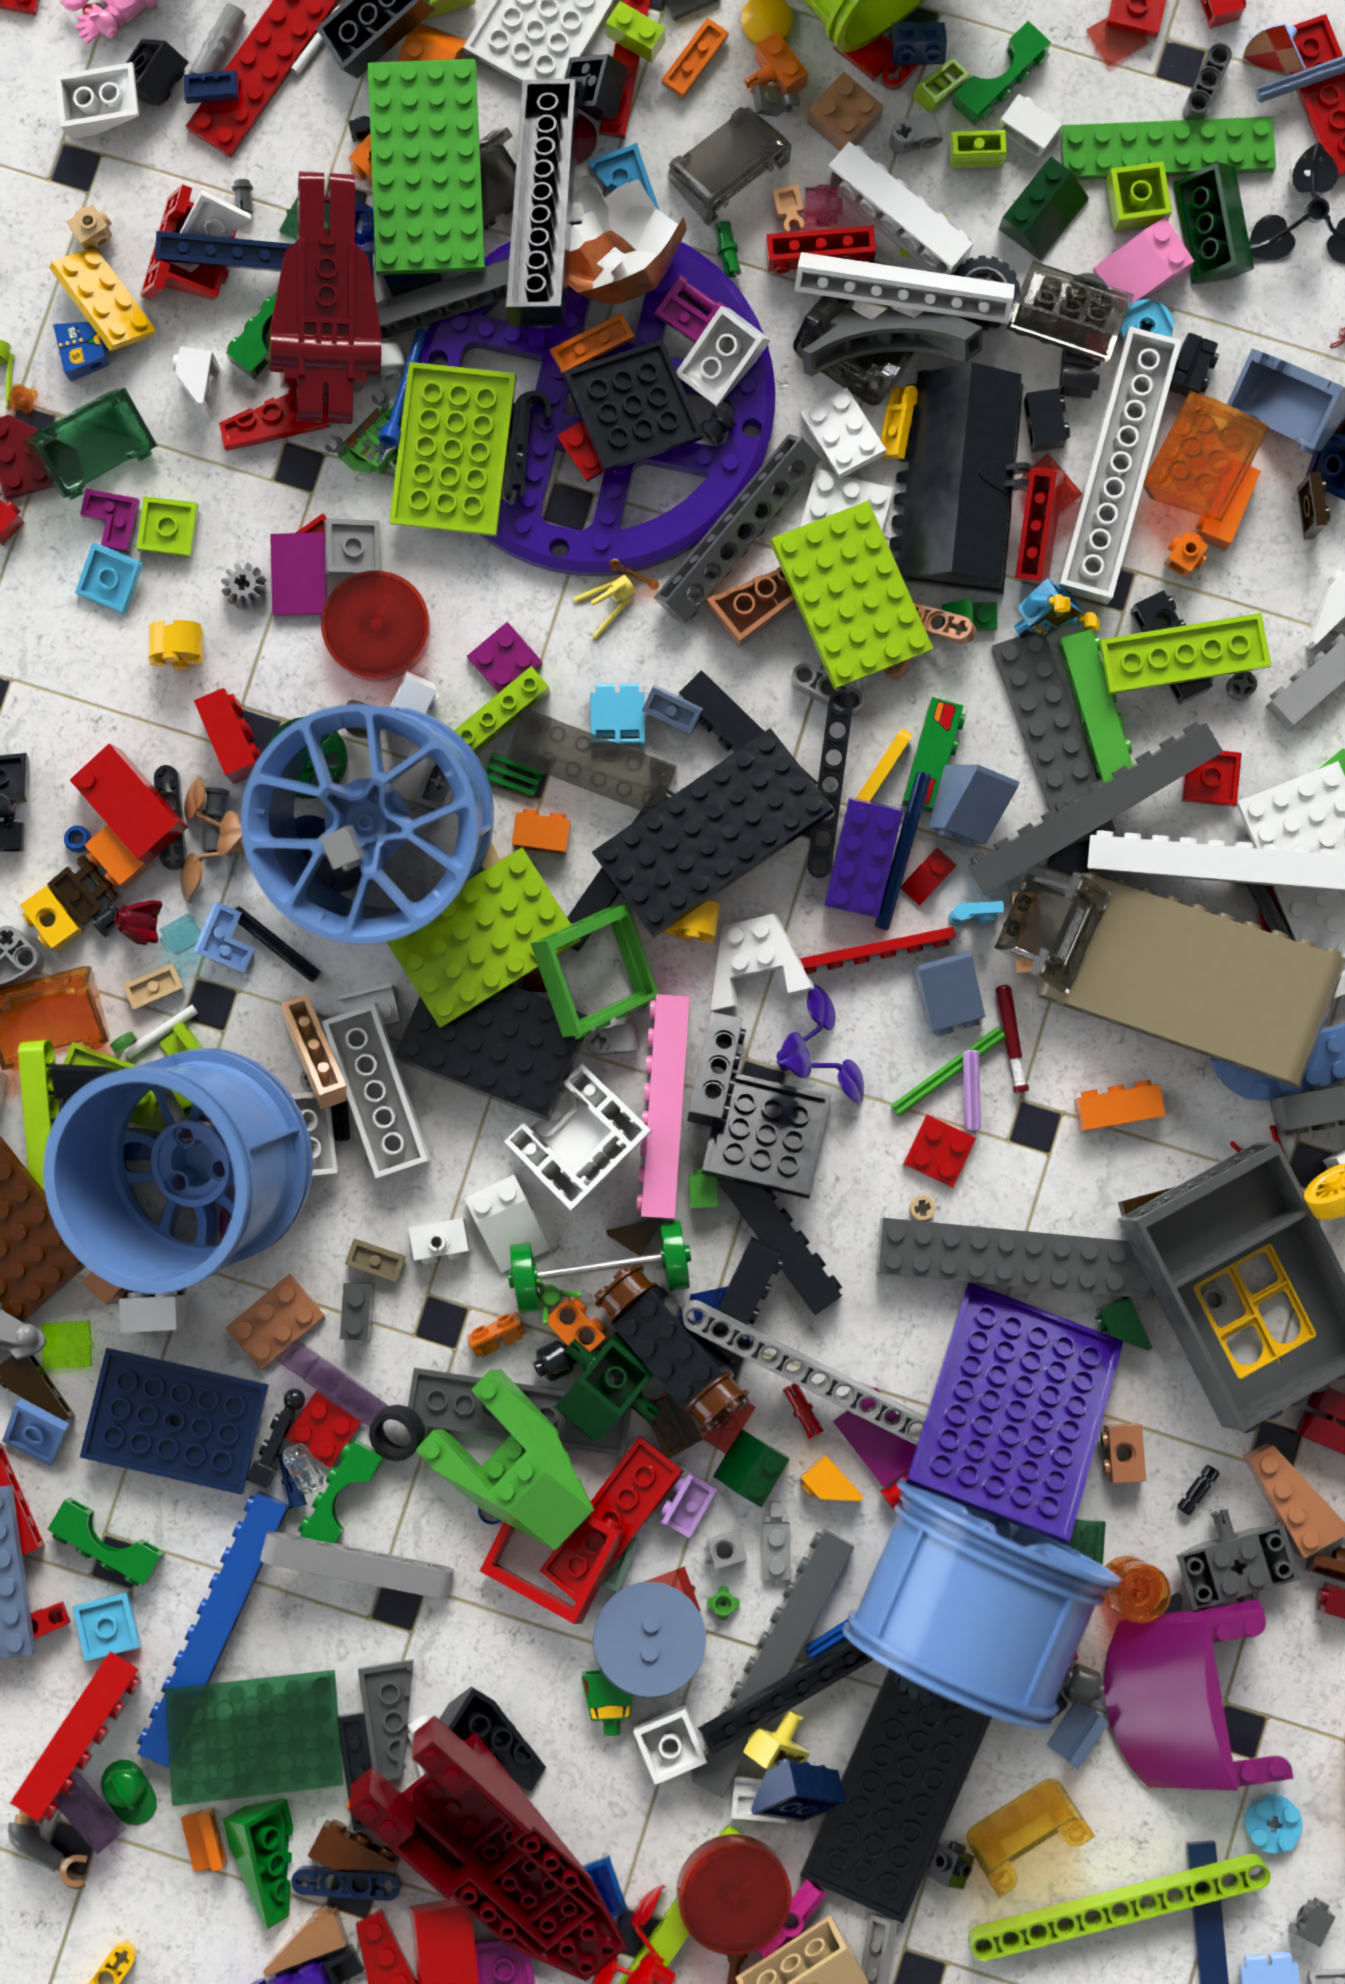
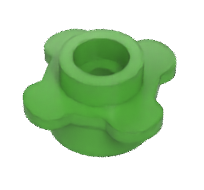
M721 1586L714 1597L707 1599V1606L710 1609H714L720 1620H726L734 1609L739 1608L740 1601L729 1593L728 1587ZM721 1601H725L726 1605L722 1606Z

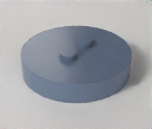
M658 1582L632 1584L614 1594L602 1608L593 1632L594 1656L604 1677L621 1692L643 1699L661 1698L676 1692L686 1685L701 1665L706 1647L705 1626L697 1607L678 1589Z

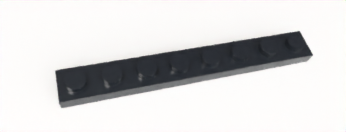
M846 1640L698 1727L697 1729L708 1753L711 1756L873 1661L874 1658L863 1652L849 1640Z

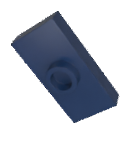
M236 70L184 75V100L187 104L239 99V76Z

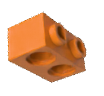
M567 1297L548 1315V1325L567 1345L576 1338L579 1343L591 1352L607 1337L603 1333L606 1327L596 1317L591 1320L584 1313L587 1307L578 1298L572 1300L570 1297ZM565 1308L572 1309L576 1314V1319L571 1324L563 1323L560 1318V1313ZM588 1328L594 1332L595 1339L592 1343L584 1344L580 1341L579 1333L582 1329Z

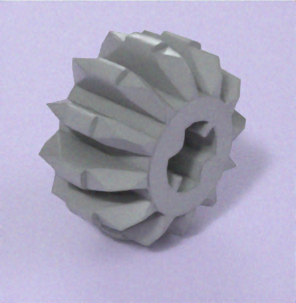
M247 562L242 569L240 564L236 563V571L233 572L231 569H226V573L230 578L221 579V583L226 586L221 591L224 596H228L227 601L230 604L237 602V607L242 609L246 602L249 608H253L252 600L256 599L258 602H262L263 599L259 593H267V588L263 586L267 579L265 576L260 575L261 570L259 567L252 569L251 564ZM247 581L249 587L245 586V590H241L239 585L241 583L244 585L243 582Z

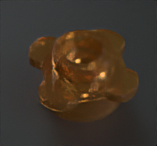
M15 384L10 392V399H8L7 405L10 409L17 408L25 414H29L33 411L32 404L34 399L38 397V393L34 388L28 389L21 384ZM25 397V400L21 401L20 398Z

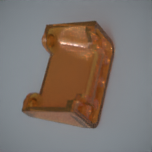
M90 966L74 968L0 989V1066L2 1071L10 1068L11 1070H19L18 1048L21 1042L50 1040L54 1049L71 1045L72 1042L78 1043L82 1041L84 1046L97 1049L104 1046L106 1042H109L110 1035L95 976Z

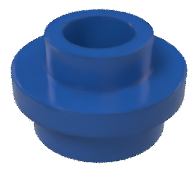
M76 825L66 831L64 844L70 851L81 853L87 850L84 845L92 837L85 827ZM77 835H82L83 837L80 844L74 843V838Z

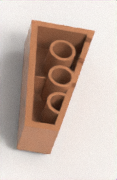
M781 567L765 575L757 576L742 585L729 588L721 594L706 598V607L738 648L797 604Z
M1264 1443L1243 1455L1246 1464L1279 1524H1284L1288 1540L1297 1555L1306 1558L1345 1536V1522L1274 1445Z

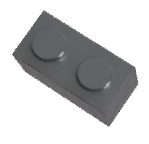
M343 1283L340 1339L371 1340L375 1284Z

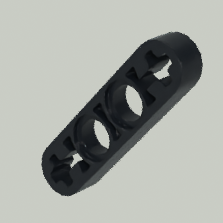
M170 765L160 766L154 773V788L164 799L171 797L176 800L174 811L184 821L180 775ZM166 771L174 776V779L169 780V788L171 790L175 789V793H161V790L167 791L166 783L160 780L161 777L165 776ZM185 831L171 843L176 844L180 842V846L174 845L175 854L180 856V859L175 861V865H172L167 860V857L171 856V847L167 846L159 853L161 863L171 871L180 870L187 859Z

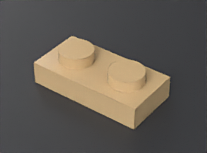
M174 963L122 985L133 1010L140 1009L185 989Z

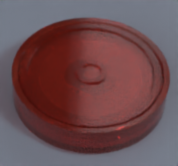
M373 570L348 577L331 592L322 611L321 632L327 650L344 671L363 680L386 681L405 674L406 671H410L421 660L430 641L431 620L421 594L409 581L391 572Z
M728 1834L706 1841L687 1858L678 1876L676 1900L687 1931L700 1945L724 1955H741L763 1947L779 1933L789 1915L792 1892L786 1870L779 1857L769 1846L750 1836Z

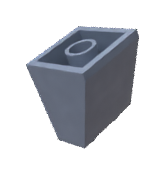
M944 765L928 828L938 831L937 835L942 838L959 839L958 844L973 848L974 844H986L1015 794L1019 781L980 765Z
M971 951L917 965L913 969V976L930 1033L937 1032L938 1036L954 1032L953 1027L963 1024L964 1029L980 1025L979 1020L985 1017Z

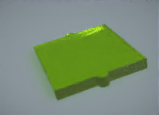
M90 1321L41 1323V1332L46 1337V1344L42 1349L43 1369L92 1366L91 1346L94 1345V1342L91 1341Z

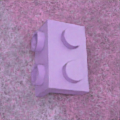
M688 1472L686 1477L682 1475L679 1477L673 1488L677 1493L672 1501L666 1500L659 1515L663 1516L661 1524L668 1525L690 1538L715 1495L717 1488Z

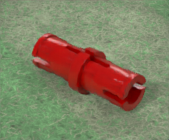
M792 1383L791 1387L796 1395L793 1394L790 1386L785 1387L782 1391L794 1409V1412H792L794 1417H798L807 1438H813L815 1433L810 1425L813 1426L817 1435L822 1433L824 1429L812 1411L814 1408L812 1403H808L800 1386Z

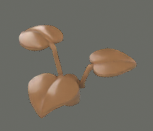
M201 775L196 776L186 794L184 802L185 816L188 820H194L197 816L219 828L220 835L217 852L199 854L198 856L195 853H191L185 860L180 881L183 896L188 903H191V898L200 886L203 874L201 862L204 859L232 857L233 853L246 856L242 841L241 822L234 811H228L221 823L202 813L201 809L205 804L206 790Z

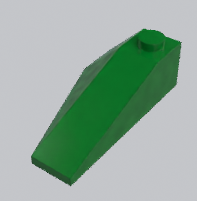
M287 1799L244 1806L223 1819L229 1847L264 1929L267 1930L289 1916L291 1882L287 1879L288 1863L292 1860V1852H288L289 1836L293 1835V1823Z

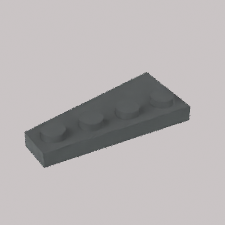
M414 1659L358 1668L372 1767L386 1780L402 1778L404 1773Z

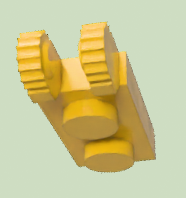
M908 385L906 388L896 386L892 389L889 404L886 407L880 438L886 448V455L880 458L882 460L904 459L913 406L917 404L918 389H916L915 385Z

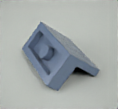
M656 685L652 687L642 709L643 712L690 735L696 729L697 721L703 708Z
M1074 1702L1047 1742V1745L1064 1757L1069 1764L1079 1769L1109 1722L1091 1707Z

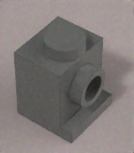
M1314 1897L1313 1901L1309 1899L1306 1905L1300 1907L1297 1913V1923L1291 1922L1289 1927L1296 1935L1321 1947L1336 1917L1328 1910L1329 1904Z

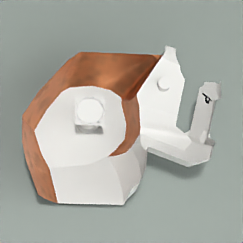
M583 175L574 181L572 220L581 218L583 221L582 224L571 226L568 286L589 299L611 305L635 299L656 289L666 274L685 235L687 227L684 217L678 225L656 209L639 179L617 187L604 198L595 178Z

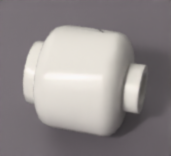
M389 338L381 339L380 380L390 381L397 379L401 376V372L404 371L406 366L402 347L398 343L391 342Z

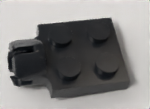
M27 753L0 755V818H4V828L13 823L15 807L20 803L27 802L29 758Z

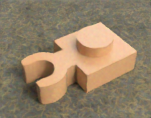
M798 184L772 189L777 218H786L784 221V232H790L789 225L792 223H796L799 226V231H803L804 220L798 214L804 213V207Z

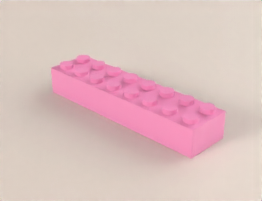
M656 994V1001L650 1002V1019L655 1020L654 1028H649L648 1047H653L652 1056H647L646 1074H651L650 1083H645L644 1101H649V1110L643 1111L642 1122L652 1132L647 1136V1139L641 1142L640 1156H645V1166H639L638 1183H643V1194H637L636 1211H642L641 1217L675 1219L690 999L688 996Z

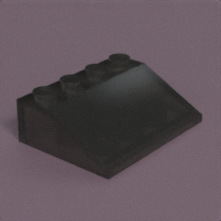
M1033 261L1014 301L1009 324L1006 329L1020 336L1037 339L1044 344H1052L1064 348L1071 353L1088 356L1095 361L1109 363L1134 294Z

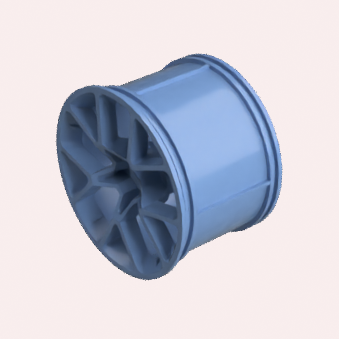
M366 704L339 705L325 708L299 719L283 730L268 745L255 764L247 782L241 809L242 841L246 858L258 885L267 898L280 912L303 929L330 940L354 944H370L394 940L422 928L435 919L454 900L464 883L473 878L480 869L487 855L494 827L493 796L486 772L472 748L458 733L440 720L413 709ZM352 727L367 728L372 778L355 780L345 785L333 784L321 744L340 729ZM381 730L401 735L419 746V751L388 773L384 772L380 740ZM310 757L312 758L320 783L319 786L299 781ZM431 758L446 776L454 799L447 806L411 820L405 800L393 788L391 782L423 759ZM296 791L318 796L326 805V832L321 836L348 825L353 826L365 854V857L358 859L362 877L354 901L328 886L316 873L327 854L320 837L318 839H298L294 817ZM456 813L458 815V837L455 852L450 856L420 834L418 830L420 827ZM407 839L446 867V872L440 882L419 902H411L382 870L387 859L394 856L403 847ZM302 849H310L313 852L309 862ZM373 879L399 908H378L365 905Z
M900 1478L897 1487L903 1492L899 1496L902 1502L896 1503L894 1508L898 1514L858 1609L852 1610L849 1613V1622L845 1623L842 1631L843 1634L855 1646L880 1663L947 1698L1013 1724L1039 1730L1050 1729L1053 1723L1052 1717L1056 1716L1059 1709L1055 1701L1096 1605H1103L1105 1597L1102 1593H1108L1109 1586H1119L1121 1582L1120 1577L1097 1561L1059 1541L906 1483L905 1478Z

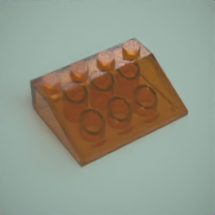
M1190 391L1144 480L1143 487L1152 500L1222 521L1269 430V425L1215 398Z

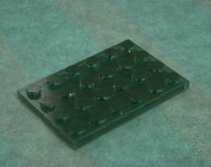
M335 1670L164 1688L172 1806L343 1785Z

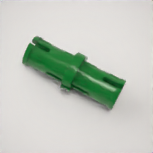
M720 221L719 224L716 223L714 225L719 245L717 252L722 259L724 274L728 278L736 277L735 272L737 275L741 274L737 257L738 245L733 239L731 222Z

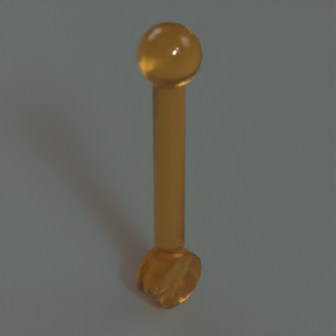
M618 559L610 560L609 566L612 570H620L648 584L652 590L658 589L659 582L657 580H650L622 566Z

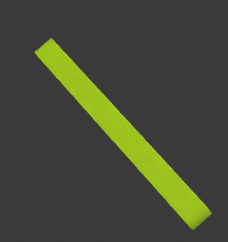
M1246 1854L977 1925L970 1930L968 1940L974 1957L980 1961H989L1262 1889L1269 1884L1271 1873L1259 1855ZM1253 1868H1261L1257 1874L1250 1875V1871ZM1226 1875H1234L1231 1881L1222 1882ZM1206 1882L1204 1888L1195 1889L1198 1883ZM1171 1890H1179L1177 1895L1171 1897L1167 1896ZM1146 1896L1152 1897L1150 1902L1146 1904L1140 1903L1142 1898ZM1125 1904L1123 1909L1119 1911L1113 1910L1115 1905ZM1097 1911L1094 1917H1085L1088 1912ZM1063 1918L1070 1919L1069 1923L1066 1925L1058 1924V1922ZM1036 1925L1043 1926L1042 1930L1039 1932L1031 1931V1929ZM1009 1932L1016 1933L1012 1939L1003 1938ZM980 1940L989 1941L987 1945L982 1947L976 1945Z

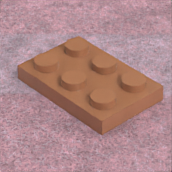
M288 1274L229 1324L226 1329L257 1367L262 1370L324 1318L325 1314L294 1277Z

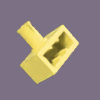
M788 1710L777 1731L773 1730L772 1732L763 1728L754 1730L749 1736L748 1743L743 1752L767 1770L777 1766L776 1763L783 1759L790 1758L794 1762H806L811 1753L791 1739L803 1717L792 1710Z

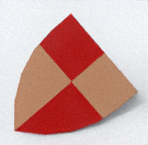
M1286 23L1274 25L1258 32L1247 44L1243 54L1244 59L1256 66L1271 71L1294 72L1305 70L1306 68L1293 41L1297 29L1294 26L1287 27Z

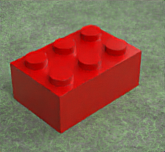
M222 688L194 700L225 776L233 784L248 779L262 753L255 743L251 742V739L255 737L250 725L246 723L244 718L241 719L240 715L244 714L238 698L236 699L234 693L229 694L225 688Z

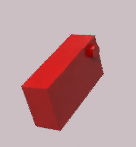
M110 743L70 779L71 783L140 861L150 863L188 828L185 822L156 791L120 748Z
M451 1898L449 1901L445 1899L409 1906L418 1984H479L472 1914L454 1898Z

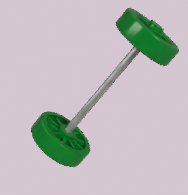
M674 1220L659 1224L662 1243L660 1254L537 1272V1266L534 1265L531 1243L525 1242L510 1245L512 1271L508 1272L510 1288H515L519 1313L540 1310L537 1279L542 1280L662 1262L663 1268L666 1270L670 1291L689 1289L690 1282L687 1262H691L689 1245L684 1246L680 1221Z

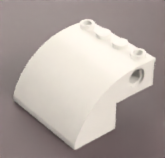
M583 1064L563 1082L567 1088L561 1093L549 1122L538 1117L529 1126L523 1122L504 1141L571 1211L652 1132Z

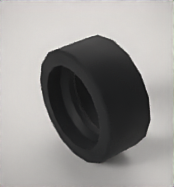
M398 1404L388 1406L373 1419L369 1427V1439L372 1447L379 1455L392 1461H402L412 1456L425 1437V1428L418 1414L409 1407ZM391 1419L402 1423L409 1431L411 1437L409 1445L399 1446L391 1442L385 1435L383 1429L384 1422Z

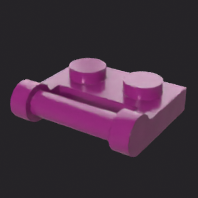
M681 275L655 311V316L696 343L720 306L726 307V305L720 301L718 303L689 284L688 279ZM683 292L711 311V313L706 316L678 295Z

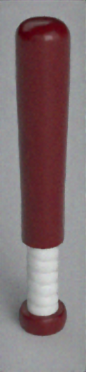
M1000 985L996 987L995 993L1003 1032L1006 1036L1005 1043L1008 1060L1012 1064L1011 1067L1015 1081L1013 1093L1029 1091V1085L1025 1083L1021 1058L1023 1056L1012 988L1009 985Z

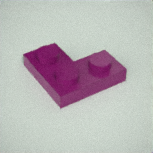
M85 489L80 515L84 518L106 522L101 545L112 550L130 552L140 500L138 498Z

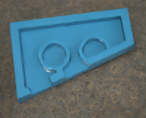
M637 143L587 161L590 168L610 193L627 182L639 179L656 209L659 210Z

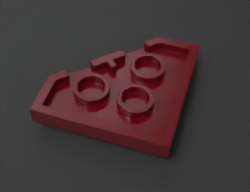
M10 414L0 417V482L4 497L7 500L84 478L79 456L75 449Z

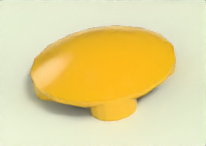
M750 0L746 3L741 13V25L750 43L758 44L776 31L780 33L784 40L788 38L792 28L793 14L790 6L784 0Z

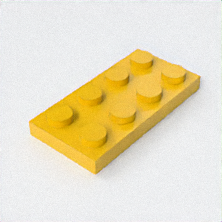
M96 247L51 262L49 269L110 352L154 335L155 327Z

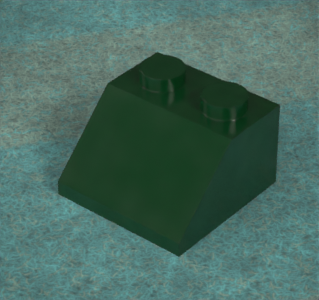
M741 1428L713 1477L737 1494L762 1508L790 1459L784 1453Z

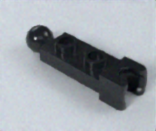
M293 1388L285 1393L283 1398L285 1408L281 1411V1414H275L270 1425V1429L273 1430L269 1440L265 1439L258 1453L262 1458L253 1463L247 1481L263 1488L271 1485L278 1467L273 1465L285 1440V1435L288 1433L294 1419L295 1411L302 1408L305 1404V1395L299 1389Z

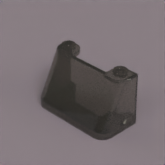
M740 107L735 110L730 120L684 156L679 155L675 157L669 164L668 179L707 226L718 218V215L715 213L722 206L724 208L727 207L729 199L766 170L769 172L773 171L774 164L780 170L790 162V142L750 107Z
M822 296L803 320L793 343L795 353L803 360V349L829 332L830 321L848 309L859 314L852 309L855 300ZM898 351L863 355L832 365L821 372L842 387H847L852 394L867 404L876 406L888 395L917 352Z

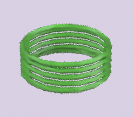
M127 1032L114 1040L110 1047L115 1054L120 1053L137 1041V1037H135L133 1032Z

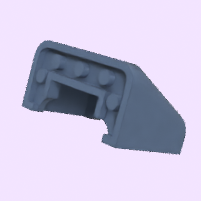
M1252 348L1225 410L1233 413L1231 418L1238 422L1246 424L1250 420L1294 439L1300 443L1298 449L1313 455L1315 450L1321 452L1345 419V387L1280 358Z

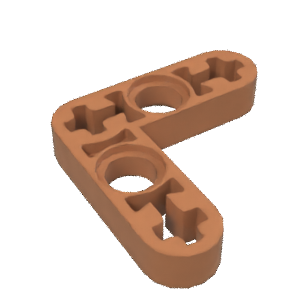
M914 603L917 612L921 615L920 619L927 635L959 644H967L974 639L976 627L969 618ZM945 618V624L941 629H933L935 620ZM954 625L956 628L964 629V627L966 626L967 631L961 632L959 634L957 630L953 629L952 627ZM913 659L900 663L898 667L888 668L883 671L891 679H900L907 673Z

